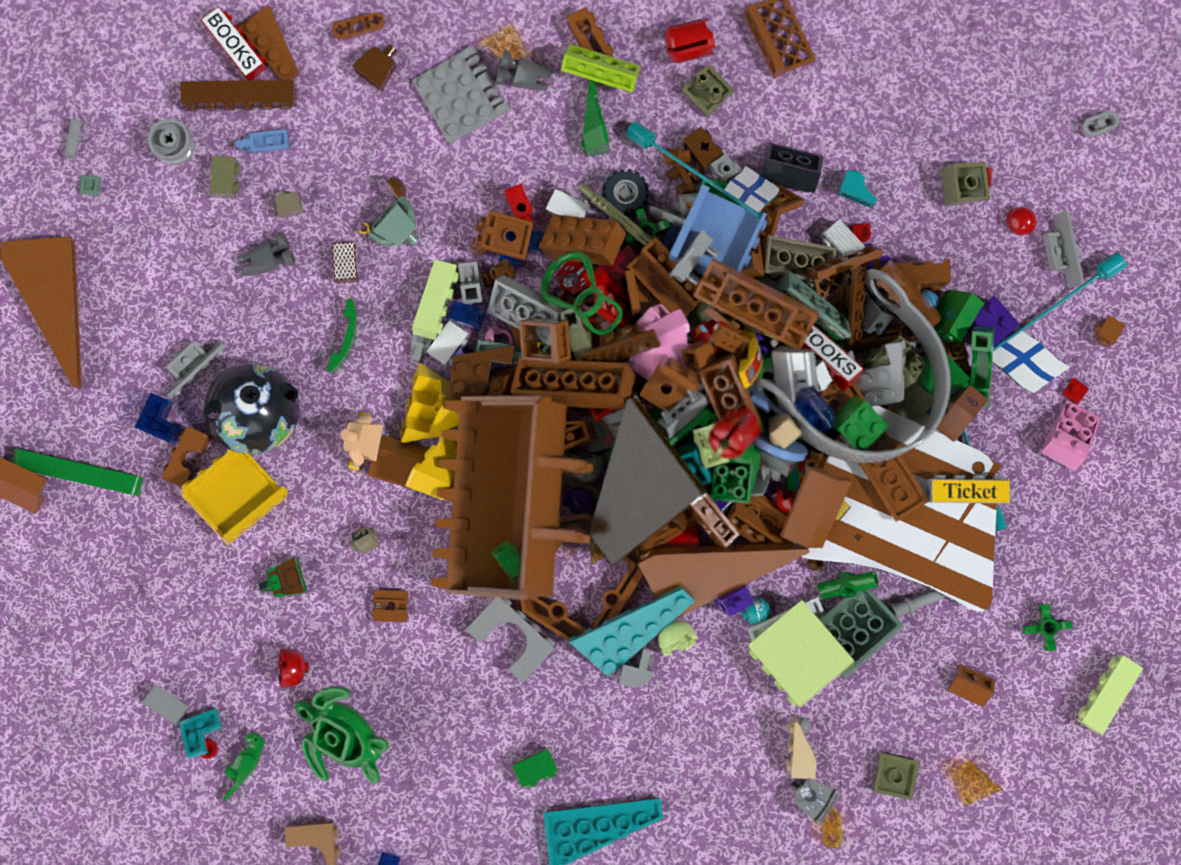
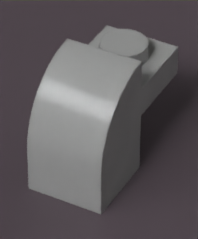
M477 260L459 262L463 304L482 302Z
M642 650L638 668L623 664L619 684L640 687L651 680L654 672L647 670V666L651 667L654 657L650 655L651 651Z

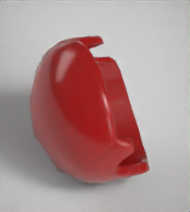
M1017 207L1007 213L1006 224L1012 233L1023 236L1030 234L1035 229L1037 219L1031 209Z
M779 489L776 496V505L782 512L789 514L795 501V493Z

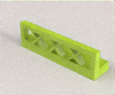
M569 44L561 67V71L631 93L634 91L636 80L641 70L640 65L573 44Z

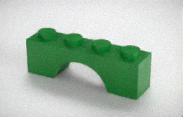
M975 326L972 331L970 386L989 399L983 406L988 408L991 395L995 327Z

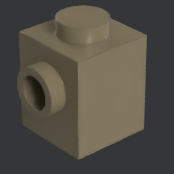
M284 191L279 193V196H275L276 203H273L275 213L279 214L282 219L304 213L300 195L297 191Z

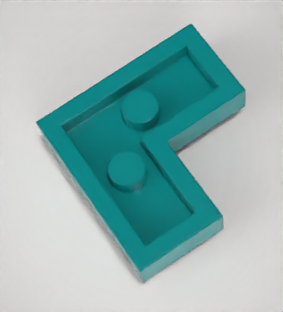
M216 708L179 722L186 758L190 760L208 753L204 735L222 729L219 711Z

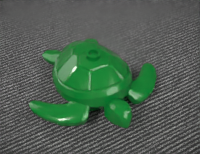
M331 686L323 688L316 693L312 701L309 699L297 701L294 704L297 714L303 720L310 722L313 730L312 733L307 734L302 740L304 757L319 779L322 781L329 780V775L322 759L321 752H323L342 766L350 768L362 767V773L370 783L376 784L380 781L379 770L375 762L380 758L381 753H384L389 748L388 740L376 736L368 721L353 707L346 703L338 702L350 697L349 689L343 686Z

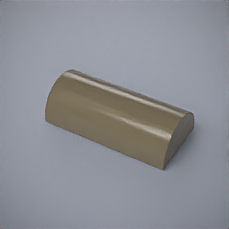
M766 235L762 239L764 274L783 277L789 270L802 281L812 282V277L808 276L807 269L836 259L837 248ZM823 279L819 281V284L826 285L828 281Z

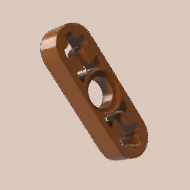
M373 12L335 23L332 27V33L337 40L343 41L380 31L385 27L386 22L380 12ZM374 18H378V20H381L379 21V25L372 23L374 22ZM365 20H368L370 23V28H368ZM357 22L364 24V28L361 31L354 29V25ZM347 25H350L352 33H350L349 30H346L348 29ZM342 27L344 30L343 35L338 33V28Z

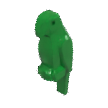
M250 733L246 736L245 741H248V747L237 756L232 765H228L224 770L225 774L231 780L236 781V783L222 799L223 802L227 801L257 768L265 745V739L259 733Z

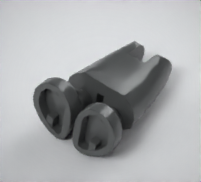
M504 50L495 84L502 85L505 80H512V86L547 91L549 85L538 81L537 77L551 79L552 72L520 57L519 61L513 59L511 53ZM506 68H514L516 69V72L510 71Z
M283 231L277 234V242L273 245L267 241L237 258L239 264L252 261V265L242 269L244 276L279 269V264L286 263L288 266L296 265L295 258L290 250V244ZM283 251L282 254L274 256L275 253Z

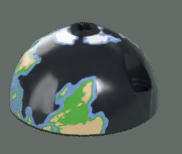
M242 363L232 366L219 374L207 391L203 413L206 426L221 445L234 452L261 454L271 451L282 445L296 428L300 414L298 390L293 387L290 380L283 373L269 365ZM288 394L294 396L292 400H287L284 397ZM215 412L218 414L214 419L208 417L210 413Z

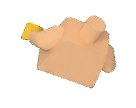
M360 412L359 418L356 419L355 423L349 422L347 429H343L341 432V438L344 440L343 449L349 452L351 458L349 468L359 471V467L363 464L364 460L376 461L383 425L370 424L373 419L369 412Z

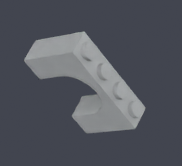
M496 597L471 623L466 631L481 643L495 627L502 623H514L521 627L526 634L527 647L523 655L514 663L509 671L519 681L524 683L555 649L552 646L554 642L547 635L542 637L538 633L540 629L533 622L527 623L524 620L526 615L519 609L515 611L511 608L512 602L510 600Z

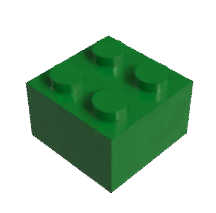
M854 395L828 422L850 448L866 451L889 427L868 402L857 395Z

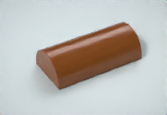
M733 355L718 358L716 361L697 370L718 420L730 409H742L745 407L758 417L756 420L759 424V430L761 429L760 432L764 430L747 388H744L739 375V368Z

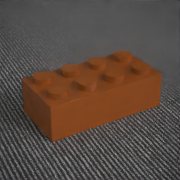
M553 214L539 248L549 259H558L561 255L570 251H581L589 256L592 264L613 266L626 233L617 221ZM571 259V260H569V261H572V262H581V263H583V261L580 260V259Z

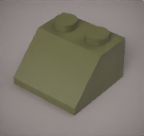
M985 162L951 164L941 169L945 206L966 205L990 200Z

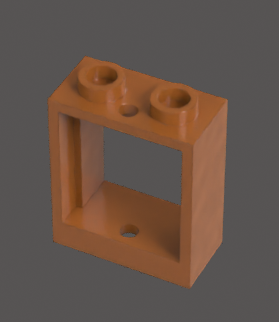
M531 317L519 321L523 360L560 363L571 359L568 320ZM536 326H547L550 328L551 352L538 351Z

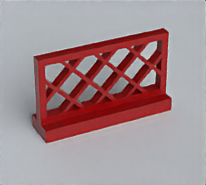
M601 267L594 269L596 288L598 287L603 292L602 294L615 301L622 309V318L616 327L621 330L625 326L635 325L637 322L636 317H632L628 290ZM584 274V281L592 286L588 274ZM593 293L594 301L596 303L597 293ZM603 299L597 312L613 323L618 315L617 308Z

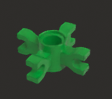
M643 208L636 211L640 222L639 228L642 230L645 228L652 229L651 238L654 239L657 233L670 229L668 219L654 225L648 222ZM631 234L625 235L627 245L638 241Z
M1050 604L1038 605L1041 620L1037 625L1022 626L1023 634L1039 633L1044 636L1045 651H1057L1054 635L1059 630L1073 629L1072 621L1056 622L1051 619ZM1047 622L1051 625V630L1048 633L1044 630V625Z

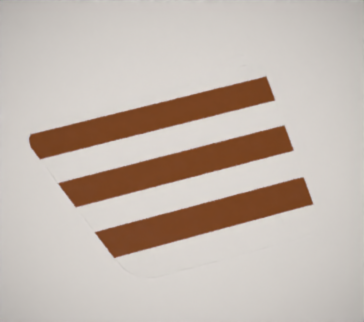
M872 406L889 426L885 431L896 449L914 442L925 427L880 406ZM936 431L927 440L901 455L927 498L928 479H934V475H946L945 479H953V475H963L965 479L973 480V476L986 477L993 466L990 458L981 451L957 440L953 442L947 436ZM838 435L835 442L848 447ZM829 456L825 470L832 477H848L852 482L823 548H808L810 553L802 557L814 560L854 563L882 569L931 587L969 609L980 612L990 607L993 597L996 503H976L938 559L934 561L969 503L928 502L895 522L857 462L844 461ZM977 461L982 462L985 466L984 472L982 474H975L972 471L973 463ZM857 534L863 536L859 541H856L854 538Z

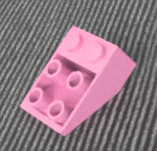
M1066 400L1044 442L1041 453L1075 471L1087 458L1101 418Z

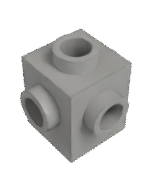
M727 154L714 161L709 169L715 181L729 183L739 174L738 164L735 160L731 161Z

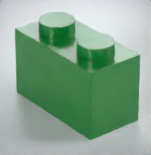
M549 748L512 765L521 787L526 786L527 789L538 784L537 781L545 778L546 781L555 777V772L558 771Z

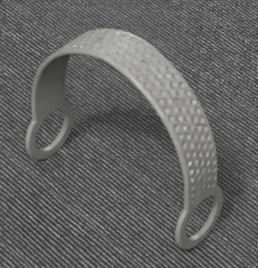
M876 269L866 271L867 279L865 283L867 288L878 302L895 313L913 331L928 356L933 372L934 400L926 426L914 442L898 449L881 452L861 451L843 446L827 438L810 425L797 412L790 399L773 383L763 378H756L753 382V385L767 401L769 410L776 416L786 413L778 409L767 398L762 387L773 392L783 402L789 412L788 415L801 428L802 434L800 437L829 456L857 463H874L893 459L927 440L941 422L950 394V368L939 336L925 316L909 301L901 286L889 275ZM877 278L888 284L898 295L901 306L895 305L884 298L876 288L873 279Z

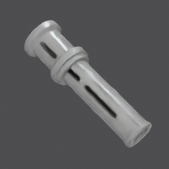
M932 590L912 599L906 597L904 601L896 604L891 603L889 604V610L899 619L900 616L908 613L913 614L915 609L948 596Z

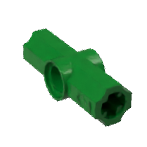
M875 570L860 574L844 572L840 575V578L818 583V591L822 599L840 595L845 598H852L857 595L858 591L877 588L879 580Z

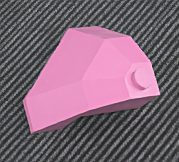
M681 309L648 325L641 331L654 329L661 342L660 347L625 358L632 370L646 380L649 379L664 354L668 358H675L681 365L685 366L681 349L691 344H687V332H690L689 323ZM665 383V384L662 385V386H666V387L672 388V386H671L670 384H668V383Z

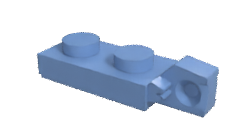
M287 129L249 133V135L245 136L246 139L236 140L238 151L247 150V153L252 154L290 150Z

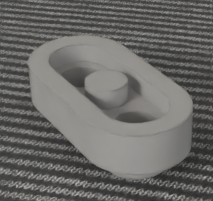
M1107 111L1090 117L1082 124L1081 131L1089 138L1107 133L1118 126L1119 116L1113 111ZM1106 119L1110 120V125L1106 124ZM1088 126H1092L1094 130L1090 131Z

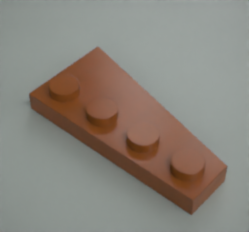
M270 5L239 26L280 80H293L300 75Z

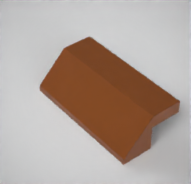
M655 237L641 250V254L627 266V269L634 271L635 278L670 313L681 309L686 318L702 302V300L693 296L700 283L694 285L688 279L680 282L675 277L669 276L677 262L668 259L670 252Z
M382 434L377 459L372 461L368 476L408 488L405 485L413 467L417 463L421 464L426 459L424 454L429 448L409 442L403 443L399 439Z
M0 456V498L37 514L45 498L41 493L48 478Z
M808 468L780 536L806 548H823L852 481L848 477H832L823 468Z
M764 495L751 496L750 504L734 502L726 516L738 533L754 544L793 543L780 536L789 514L782 512L774 502Z

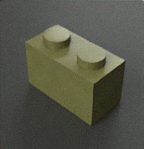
M212 156L210 194L214 198H236L237 193L240 192V182H237V178L241 174V164L238 163L235 157Z

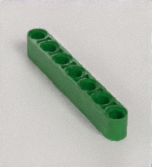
M16 448L11 462L37 474L138 497L144 480L143 477Z

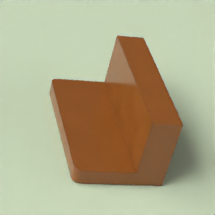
M959 664L956 669L955 679L949 686L948 691L984 707L994 693L996 680Z

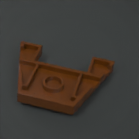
M514 346L453 356L448 395L460 400V397L486 396L491 361L512 364Z

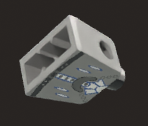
M807 779L804 785L795 780L789 789L797 795L794 800L796 805L819 826L822 825L841 795L836 789L812 779Z

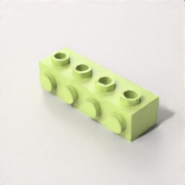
M434 260L412 326L414 335L435 340L437 334H441L443 328L441 321L443 317L446 318L449 309L447 303L448 300H452L454 295L453 285L454 283L457 284L460 274L457 272V265Z
M1124 655L1114 656L1108 664L1109 669L1098 680V687L1096 690L1093 689L1088 696V703L1086 706H1082L1078 712L1079 717L1077 721L1096 734L1103 735L1144 669Z

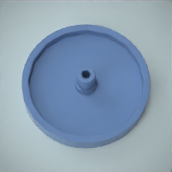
M765 428L753 442L762 450L786 460L803 461L807 454L806 447L797 440H794L785 449L780 445L777 447L770 440L769 429Z

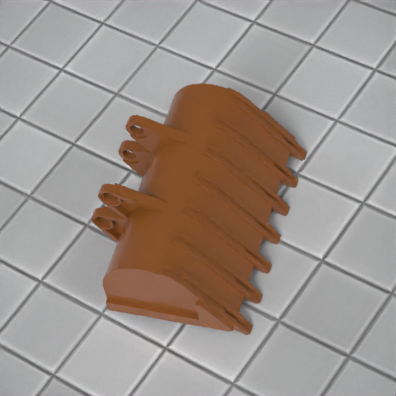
M476 396L460 397L458 401H444L445 410L459 413L458 430H442V439L457 442L456 459L440 460L439 468L455 471L453 489H437L438 498L452 500L451 518L435 519L434 526L450 530L449 548H433L432 552L433 557L448 559L447 577L430 578V586L446 589L445 593L525 600H537V596L553 597L557 542L590 544V535L558 530L562 473L583 475L595 473V464H587V461L563 459L566 405L551 402L552 397ZM505 540L510 542L522 557L521 576L513 582L490 553V551Z

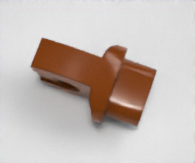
M678 147L677 149H665L684 163L692 162L690 150H682V148ZM663 153L665 164L674 165L676 161Z

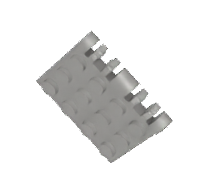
M474 46L464 49L460 54L412 80L449 145L511 110L508 103L504 102V96L494 99L491 103L488 100L489 97L497 94L500 89L498 86L492 87L495 85V81L489 72H485L487 70L486 66L481 65L473 71L469 68L481 60Z

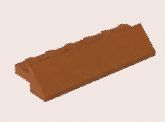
M712 258L693 295L791 347L801 349L820 313Z

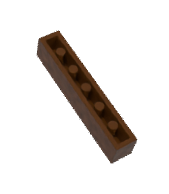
M294 80L181 81L180 104L184 109L192 112L198 111V109L216 111L217 108H224L226 111H234L235 108H243V110L252 111L254 108L272 110L273 107L291 110L292 107H297V85Z

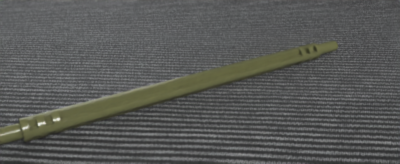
M584 183L580 184L578 189L588 196L593 204L614 221H617L620 226L646 246L653 240V238L599 193L596 194ZM691 271L690 273L697 277L701 282L702 279ZM729 315L730 318L735 319L738 323L740 322L749 331H754V333L758 331V329Z

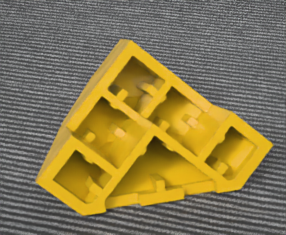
M419 363L411 383L412 396L408 397L406 411L408 412L402 423L401 442L403 443L439 437L442 434V430H451L459 422L458 412L444 409V401H458V399L448 395L449 381Z
M441 434L437 446L432 445L424 454L426 459L421 464L417 463L413 467L405 486L438 498L437 489H453L455 471L439 468L440 460L456 459L457 442L442 439ZM439 498V499H441V500H445V501H450V502H452V500Z

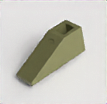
M579 307L580 312L586 311L585 309ZM574 310L560 312L561 320H568L569 343L577 361H585L582 356L583 352L595 348L591 330L583 319L573 312Z

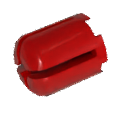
M707 17L670 26L666 29L664 43H667L665 48L671 61L679 64L715 54L712 51V48H715L713 32H710L705 23L709 22Z
M745 407L742 409H730L709 432L708 439L711 449L716 453L729 440V444L722 450L720 457L725 459L739 457L759 436L761 429L759 430V424L756 420L758 417Z

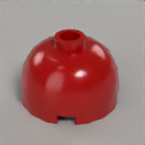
M281 649L279 651L278 668H280V674L278 679L280 688L299 685L303 681L304 675L309 673V662H305L302 653L295 649Z

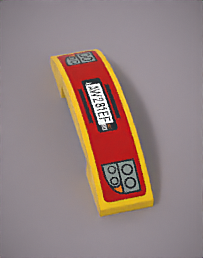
M744 327L743 335L751 341L746 347L748 359L740 360L739 375L744 388H748L760 372L762 352L754 331H749Z

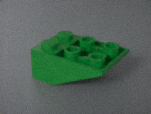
M751 444L739 457L729 459L728 462L714 466L711 500L750 504L760 464L761 448Z

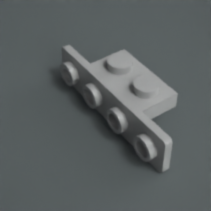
M1063 211L1053 216L1056 232L1044 234L1043 240L1050 272L1065 271L1068 288H1074L1084 284L1070 214L1069 211Z
M192 340L165 366L178 379L165 392L168 398L176 397L182 391L181 387L184 384H189L196 378L195 374L200 369L202 371L210 365L209 361L214 356L218 357L223 353L224 343L220 340L206 353Z

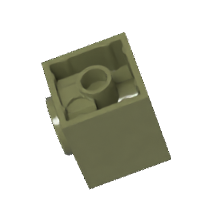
M900 335L892 342L905 341V348H903V357H905V364L903 365L905 389L917 380L926 363L922 356L912 349L910 343ZM882 345L870 354L862 367L869 368L890 364L885 345Z

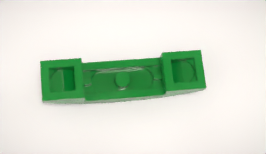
M348 298L343 314L345 319L350 321L340 354L332 352L327 371L331 374L338 371L347 360L356 339L358 315L352 298Z

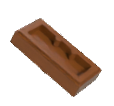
M720 323L709 339L713 344L740 357L751 341L744 335Z

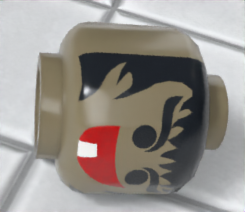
M363 526L351 534L352 541H350V545L355 552L359 551L361 554H366L378 547L380 539L373 527Z

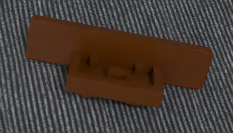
M866 267L853 268L851 284L843 283L840 287L839 311L848 318L851 336L847 338V345L859 344L862 338L864 288L867 279Z
M638 324L628 325L621 330L610 331L601 337L600 346L584 351L582 356L587 362H615L661 346V342L654 329L640 333L641 330Z

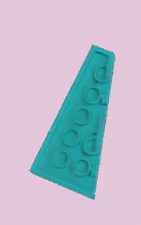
M679 586L660 595L658 599L650 603L645 602L641 604V607L633 611L630 609L603 622V625L593 630L590 628L578 637L573 636L569 638V643L604 674L610 677L694 603L695 600L682 586Z
M661 798L544 812L549 865H568L579 858L587 856L639 829H643L663 819Z

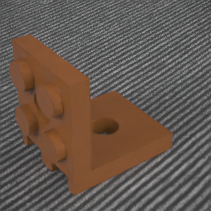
M773 183L779 188V192L761 211L762 214L763 212L767 214L764 220L768 221L764 231H761V241L766 235H775L781 214L802 207L805 199L781 185Z
M489 210L476 222L475 231H477V235L471 243L472 255L480 257L486 251L524 261L533 222ZM506 232H512L515 235L513 242L506 239Z
M633 270L625 271V281L632 317L642 316L650 307L660 303L651 297L650 292L634 277Z
M664 354L639 395L669 412L684 399L688 393L687 389L693 392L696 391L699 386L698 374L689 367L685 368L675 358H668ZM663 384H670L672 390L669 393L662 392L661 386Z

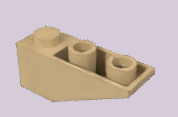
M788 414L773 416L767 419L769 434L771 435L770 440L777 447L780 445L785 449L802 434L801 428Z
M792 715V722H789L788 725L791 740H788L787 743L790 759L786 761V769L790 771L791 778L815 779L816 758L796 715Z

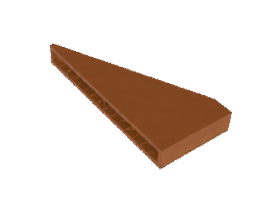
M69 236L1 242L0 258L72 387L78 390L82 389L75 240Z
M797 543L728 545L727 547L653 548L642 551L636 558L657 599L660 595L679 586H682L694 598L695 602L677 617L679 618L810 552L808 548Z

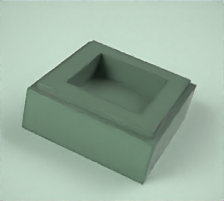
M81 175L79 194L99 196L101 177Z

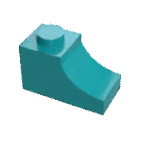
M848 170L837 195L870 209L873 208L877 201V197L873 196L866 188L864 181L866 177L857 170Z

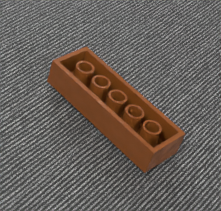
M519 359L510 393L512 396L552 397L551 402L564 404L567 407L625 409L627 400L631 396L635 374L629 363L587 361L552 363Z

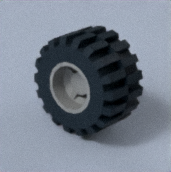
M620 169L619 173L615 171L611 177L608 176L606 178V182L603 184L602 197L622 214L634 219L637 215L636 211L642 208L645 210L647 206L649 186L648 183H645V178L643 176L640 177L637 171L632 173L631 169H628V172Z

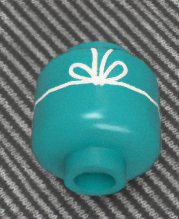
M761 597L753 598L754 603L744 611H741L743 620H747L751 625L767 621L768 616L771 615L767 600H763Z

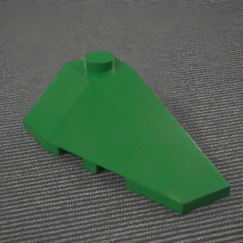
M590 79L583 141H580L582 153L586 152L587 157L609 153V138L605 121L602 118L601 106L598 105L595 83Z

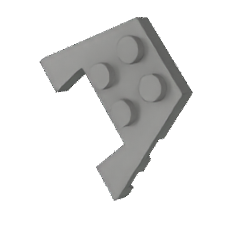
M904 340L885 345L890 364L864 368L860 378L855 382L871 407L901 402L904 399ZM852 350L846 351V354L855 360Z

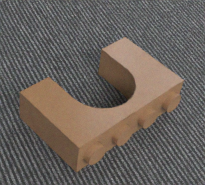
M335 821L295 824L285 827L286 848L312 846L323 853L327 865H338L337 858H340V846H336V838H339V827L335 826Z

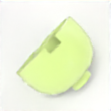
M675 619L658 635L659 647L664 655H673L671 651L680 649V652L693 646L696 643L695 639H698L695 630L689 623L682 620L675 621Z

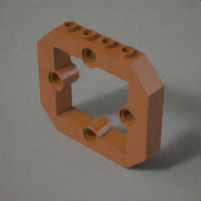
M585 513L559 519L558 530L571 531L574 529L579 533H583V535H590L589 532L593 518ZM590 535V540H591L590 549H591V551H592L595 555L602 556V555H603V552H602V551H597V550L595 549L594 543L592 542V539H591L592 537H591V535ZM557 542V551L563 542ZM639 548L622 560L630 565V568L616 590H608L603 594L602 603L605 607L591 627L592 630L620 613L644 575L636 558L640 554ZM607 595H616V604L609 605L606 602ZM538 598L537 600L520 599L522 611L565 640L569 641V638L573 636L578 637L585 633V628L566 617L568 609L564 603L554 602L549 606ZM555 606L563 608L564 613L562 616L556 617L553 615L552 610Z

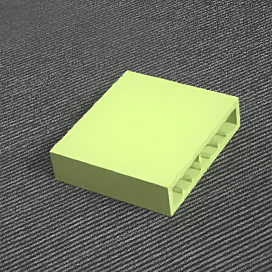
M802 600L748 645L751 649L748 653L755 661L759 659L763 663V666H761L763 671L768 676L770 674L774 676L776 681L773 683L780 691L785 690L789 694L787 697L789 702L794 707L798 705L799 708L854 663L851 656Z

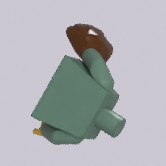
M393 176L389 178L387 184L396 201L394 200L373 225L363 223L367 226L366 232L362 229H359L362 234H368L379 245L400 246L406 241L413 246L419 239L413 233L416 228L414 223L416 216L413 206L406 199V188L403 182Z

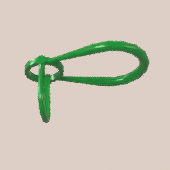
M570 251L561 255L546 270L541 281L540 290L544 300L551 304L574 310L573 312L578 317H581L588 328L596 334H607L618 325L622 318V309L615 301L602 294L603 292L598 287L596 288L592 262L587 254L581 251ZM571 259H580L584 263L592 286L580 293L572 306L550 295L548 286L552 275L562 264ZM591 293H597V300L593 307L588 311L580 312L579 306L582 300ZM604 299L617 308L618 315L608 328L597 330L591 326L586 317L593 315L599 309Z

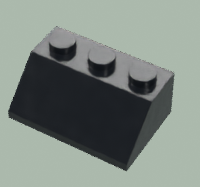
M769 142L761 176L771 183L781 184L786 188L793 187L806 193H815L821 175L823 156Z

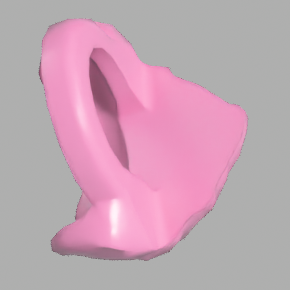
M499 325L491 327L485 335L486 341L494 342L493 335L504 333L509 337L508 345H513L511 333L501 329Z

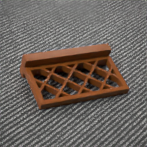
M768 0L757 5L751 4L747 6L743 15L774 79L782 76L784 73L816 61L814 53L788 0ZM782 1L785 6L784 12L775 9V3ZM764 8L770 11L768 18L761 16L758 10ZM772 12L782 16L780 23L770 19ZM784 17L792 21V28L782 25ZM768 24L778 27L776 34L768 32ZM780 29L790 32L788 39L778 36ZM792 34L800 37V44L790 41ZM776 40L785 43L783 51L776 48ZM788 45L797 48L795 56L786 52ZM800 50L807 52L809 59L803 60L799 58ZM784 56L793 60L791 66L785 67L782 61Z
M868 246L808 268L807 273L809 277H812L814 291L823 298L825 296L831 299L829 303L836 309L839 308V300L837 298L840 294L841 284L846 283L848 278L852 280L850 274L853 268L861 267V265L867 268L871 261H874L873 269L879 270L881 268L879 257L883 256L882 249ZM842 273L844 276L840 284H837L834 280L837 274ZM826 279L828 282L824 290H821L819 281ZM865 283L864 291L870 293V291H869V289L867 288L866 283ZM832 284L837 286L833 296L828 294ZM876 287L879 292L884 291V288Z

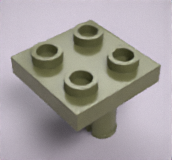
M708 64L682 88L681 92L706 117H709L735 90Z

